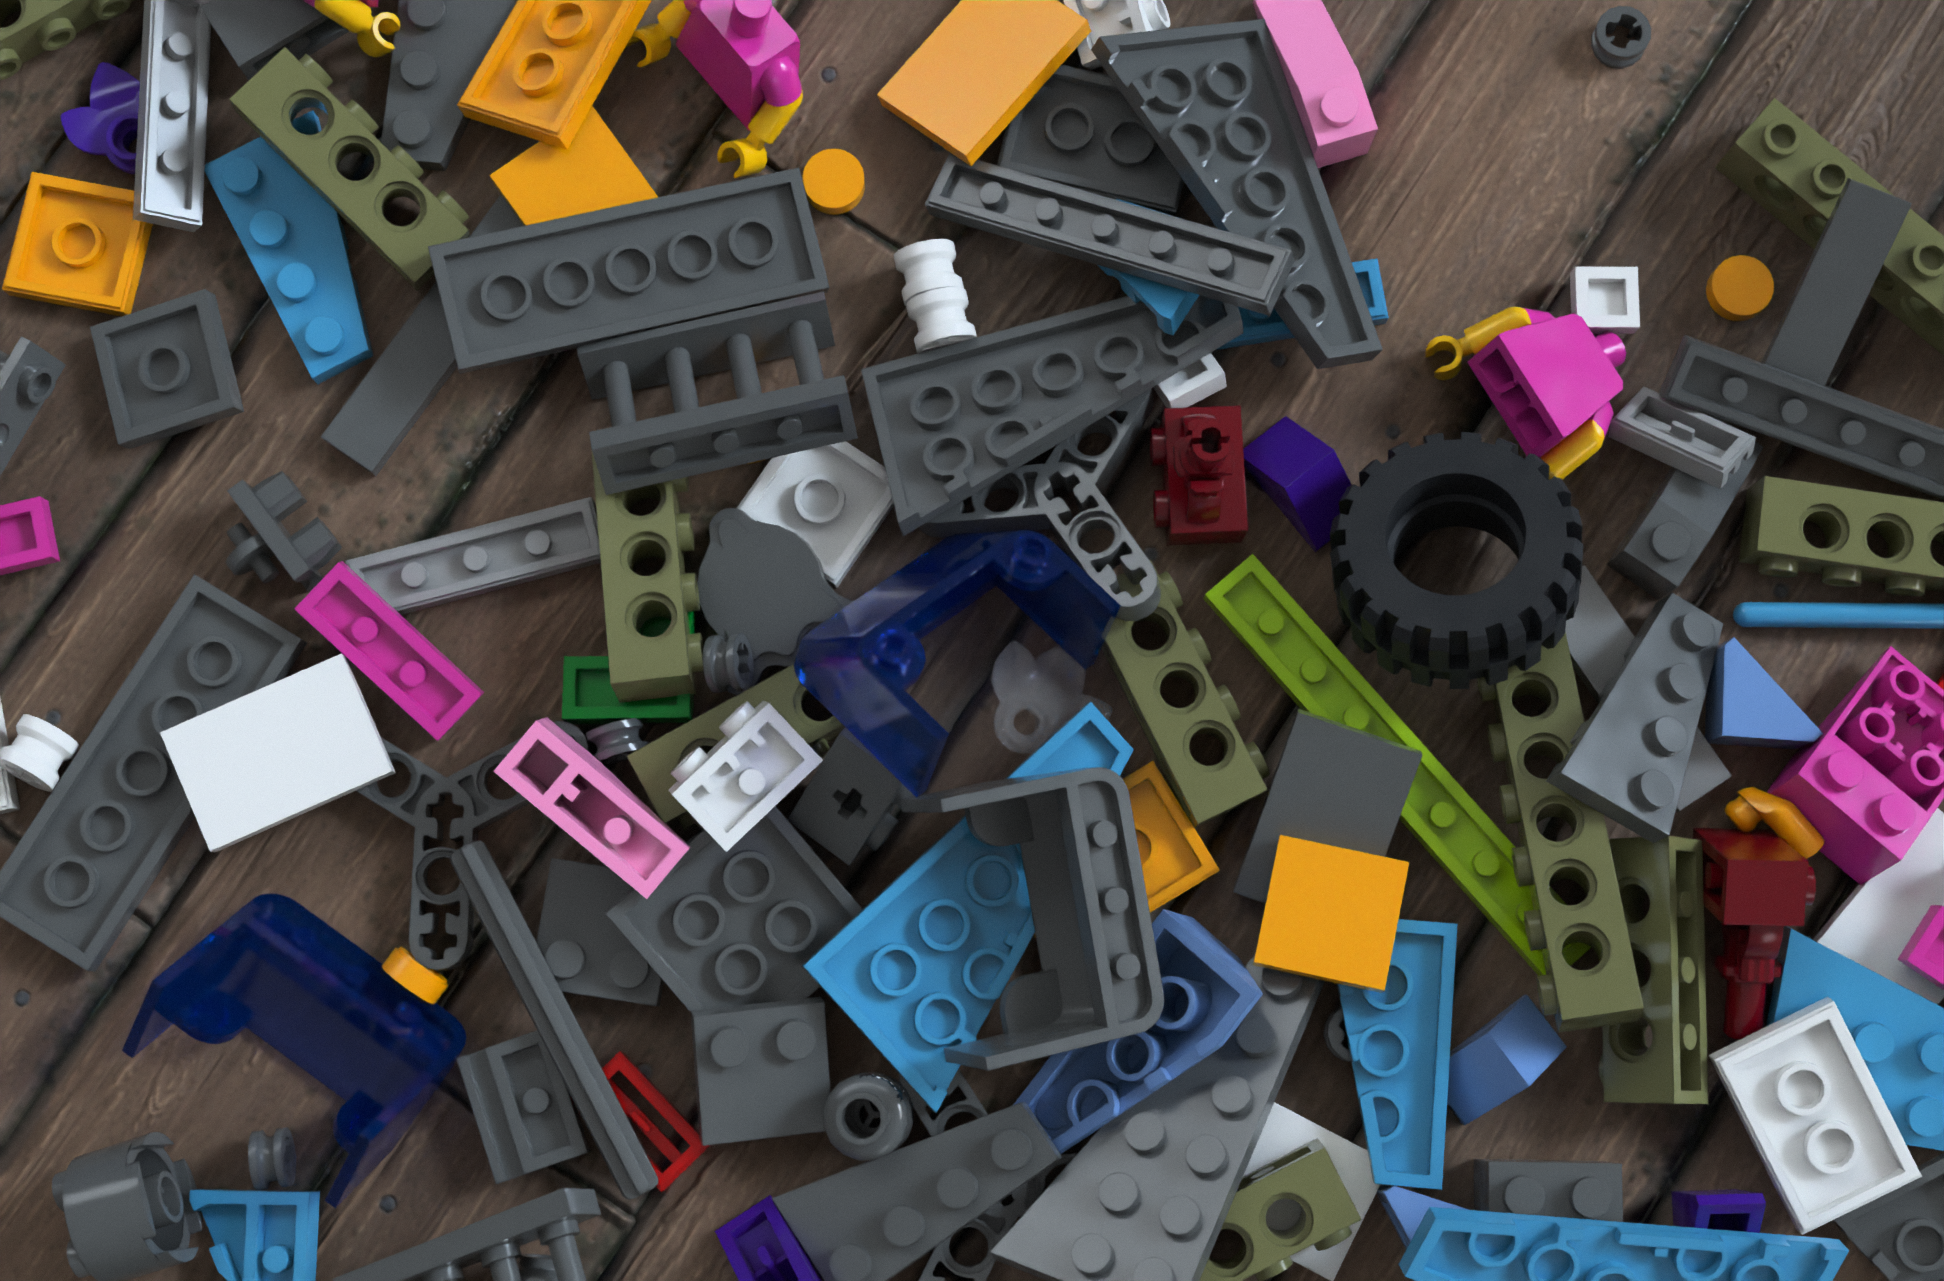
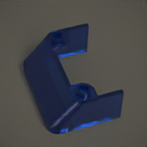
M1016 530L961 533L948 536L808 632L800 642L794 661V670L798 680L916 798L926 791L949 735L905 691L920 678L925 666L926 655L919 640L997 586L1086 670L1095 663L1121 605L1054 542L1038 532Z
M270 893L262 894L252 899L152 980L122 1051L131 1058L135 1057L173 1024L192 1038L209 1044L228 1042L245 1028H248L347 1102L340 1108L334 1119L333 1134L338 1144L349 1153L325 1199L327 1203L336 1208L394 1149L455 1065L456 1058L459 1057L466 1044V1033L456 1017L437 1003L434 1005L430 1004L406 989L382 969V963L301 904L287 896Z

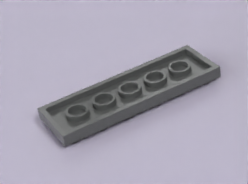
M799 167L428 246L459 374L571 350L584 344L824 291V293H827L830 288Z
M194 574L1 869L0 917L85 970L96 972L195 818L160 732L284 679L307 642Z

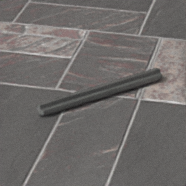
M480 840L464 845L450 856V862L622 1196L627 1200L635 1199L653 1189L659 1183V1178L486 844Z

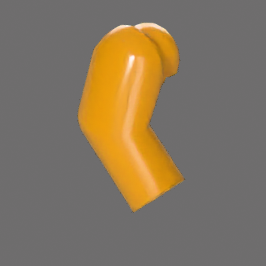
M1748 787L1737 791L1738 797L1730 801L1725 807L1726 816L1742 832H1751L1762 820L1805 859L1812 857L1824 845L1825 839L1791 801L1758 788Z

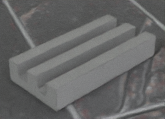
M1643 387L1612 419L1608 437L1719 489L1727 483L1729 473L1734 475L1738 471L1741 460L1747 461L1753 454L1756 437L1702 412L1665 399L1658 392L1647 387Z

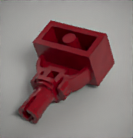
M1241 405L1164 408L1160 428H1150L1151 466H1162L1163 490L1153 491L1155 528H1166L1167 546L1242 542L1248 532Z
M1693 828V839L1702 840L1704 905L1721 922L1724 939L1723 956L1715 957V967L1721 972V977L1727 980L1723 1032L1731 1038L1742 1039L1764 1028L1767 985L1774 981V977H1780L1782 972V964L1776 960V957L1780 950L1784 926H1804L1805 906L1812 905L1815 899V873L1812 866L1808 865L1809 861L1771 829H1753L1751 832H1742L1739 829Z

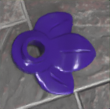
M101 62L98 64L90 87V107L71 109L60 115L64 131L73 145L84 153L107 156L118 169L129 174H135L136 153L129 152V145L137 138L140 81L114 65Z

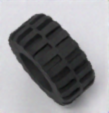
M1461 432V439L1444 440L1443 433L1423 436L1424 444L1411 448L1408 442H1404L1389 449L1388 461L1384 464L1380 463L1377 459L1372 460L1359 472L1360 487L1355 484L1350 485L1339 501L1340 514L1333 518L1330 531V558L1337 609L1343 624L1351 627L1352 640L1364 653L1369 654L1377 649L1378 665L1394 675L1399 674L1401 669L1405 668L1411 671V682L1428 687L1432 686L1434 678L1449 680L1450 689H1470L1469 680L1485 677L1487 685H1493L1508 680V668L1516 665L1520 671H1526L1541 661V645L1547 649L1554 648L1565 634L1566 620L1574 618L1579 602L1583 559L1582 523L1579 510L1571 506V492L1563 480L1558 477L1549 479V465L1535 454L1529 453L1525 459L1518 456L1517 444L1497 438L1495 445L1481 442V434ZM1455 526L1475 528L1492 534L1504 542L1518 559V563L1512 571L1497 584L1485 590L1466 595H1443L1422 589L1406 579L1394 565L1403 549L1416 538L1436 529Z

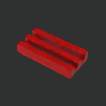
M619 1051L602 1070L625 1114L672 1163L663 1172L648 1156L659 1178V1183L656 1187L661 1192H664L711 1145H702L696 1128L623 1051ZM620 1071L685 1139L690 1147L682 1153L612 1079L613 1076Z

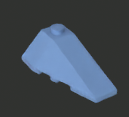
M1163 909L1152 923L1164 992V1007L1158 1021L1150 1029L1142 1033L1051 1055L1013 1104L1027 1103L1060 1154L1221 1048L1263 995L1240 958L1193 917Z

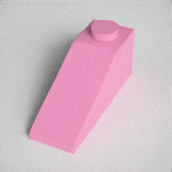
M1253 0L1257 18L1265 19L1317 167L1321 168L1367 154L1378 127L1359 71L1322 0Z
M548 717L536 720L493 771L646 899H648L690 849V846L596 757Z

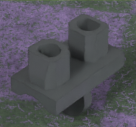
M283 471L261 481L254 487H251L242 479L227 490V492L257 530L258 534L252 536L243 523H238L227 531V535L236 548L227 557L226 565L234 575H242L254 570L265 584L279 575V571L269 559L275 554L293 580L301 582L306 590L310 592L323 579L318 570L325 566L342 549L341 544L318 517L292 536L281 521L304 505L307 500L291 478Z

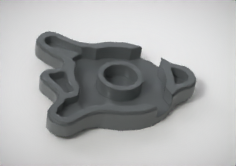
M737 508L723 509L712 518L709 525L710 543L699 568L697 582L700 606L707 622L725 641H728L730 635L735 633H743L747 636L754 661V675L750 688L759 683L764 671L769 666L789 667L811 655L806 639L810 631L818 629L844 637L853 631L858 636L865 630L868 623L867 611L861 605L844 598L832 589L825 578L821 561L810 544L797 533L778 525L755 521L743 510ZM729 685L727 689L728 692L736 695L744 692L736 691L732 685Z

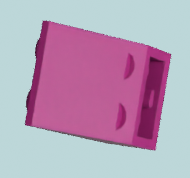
M1891 646L1882 653L1820 724L1818 728L1823 734L1814 742L1800 747L1767 790L1770 794L1791 801L1825 839L1824 845L1819 851L1859 885L1864 884L1903 859L1944 799V690Z

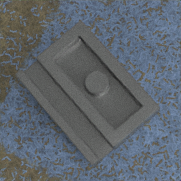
M537 1030L484 1048L481 1051L456 1058L496 1184L591 1152L576 1105Z

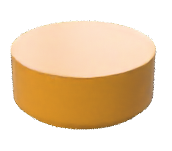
M826 149L812 156L804 168L802 180L807 200L818 211L830 215H839L852 210L861 201L865 191L864 171L860 162L851 153L841 149Z
M1737 255L1724 260L1711 273L1706 285V295L1712 309L1721 317L1731 321H1745L1755 317L1769 304L1774 293V281L1769 269L1758 259L1746 255Z
M395 947L381 966L394 980L416 996L433 1005L448 987L447 979L441 973L434 969L425 968L415 960L409 950L403 947Z

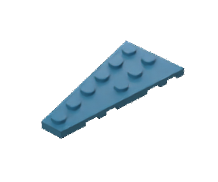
M1089 702L1005 779L1092 767L1107 768L1120 776L1134 749L1093 703ZM965 815L801 965L935 1113L940 1108L948 1093L947 1089L960 1067V1064L946 1062L944 1048L976 1041V1036L993 1004L1002 994L1035 933L1020 843L1009 846H989L980 842L971 833Z
M1784 926L1777 960L1782 964V972L1780 977H1774L1766 1026L1827 996L1835 1002L1906 1145L1944 1151V1007L1829 949L1790 927Z
M1429 1207L1399 1262V1266L1405 1277L1415 1281H1833L1849 1250L1839 1239Z

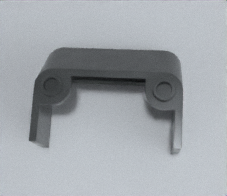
M1103 767L1080 768L988 781L900 799L902 812L943 813L964 808L968 827L980 842L989 846H1009L1020 843L1042 971L1019 976L1005 988L1000 1000V1016L1004 1034L944 1048L946 1062L989 1071L1142 1033L1150 1029L1158 1021L1164 1007V992L1130 795L1124 780L1116 772Z

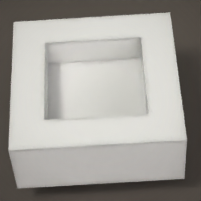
M1575 267L1571 271V314L1574 313L1581 316L1593 334H1601L1606 331L1613 332L1614 334H1634L1640 328L1638 267Z
M1209 353L1154 386L1153 389L1167 408H1187L1227 387L1225 372L1213 355Z

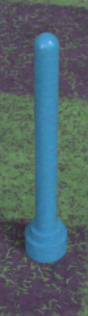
M1742 602L1734 608L1733 619L1742 627L1944 629V603Z

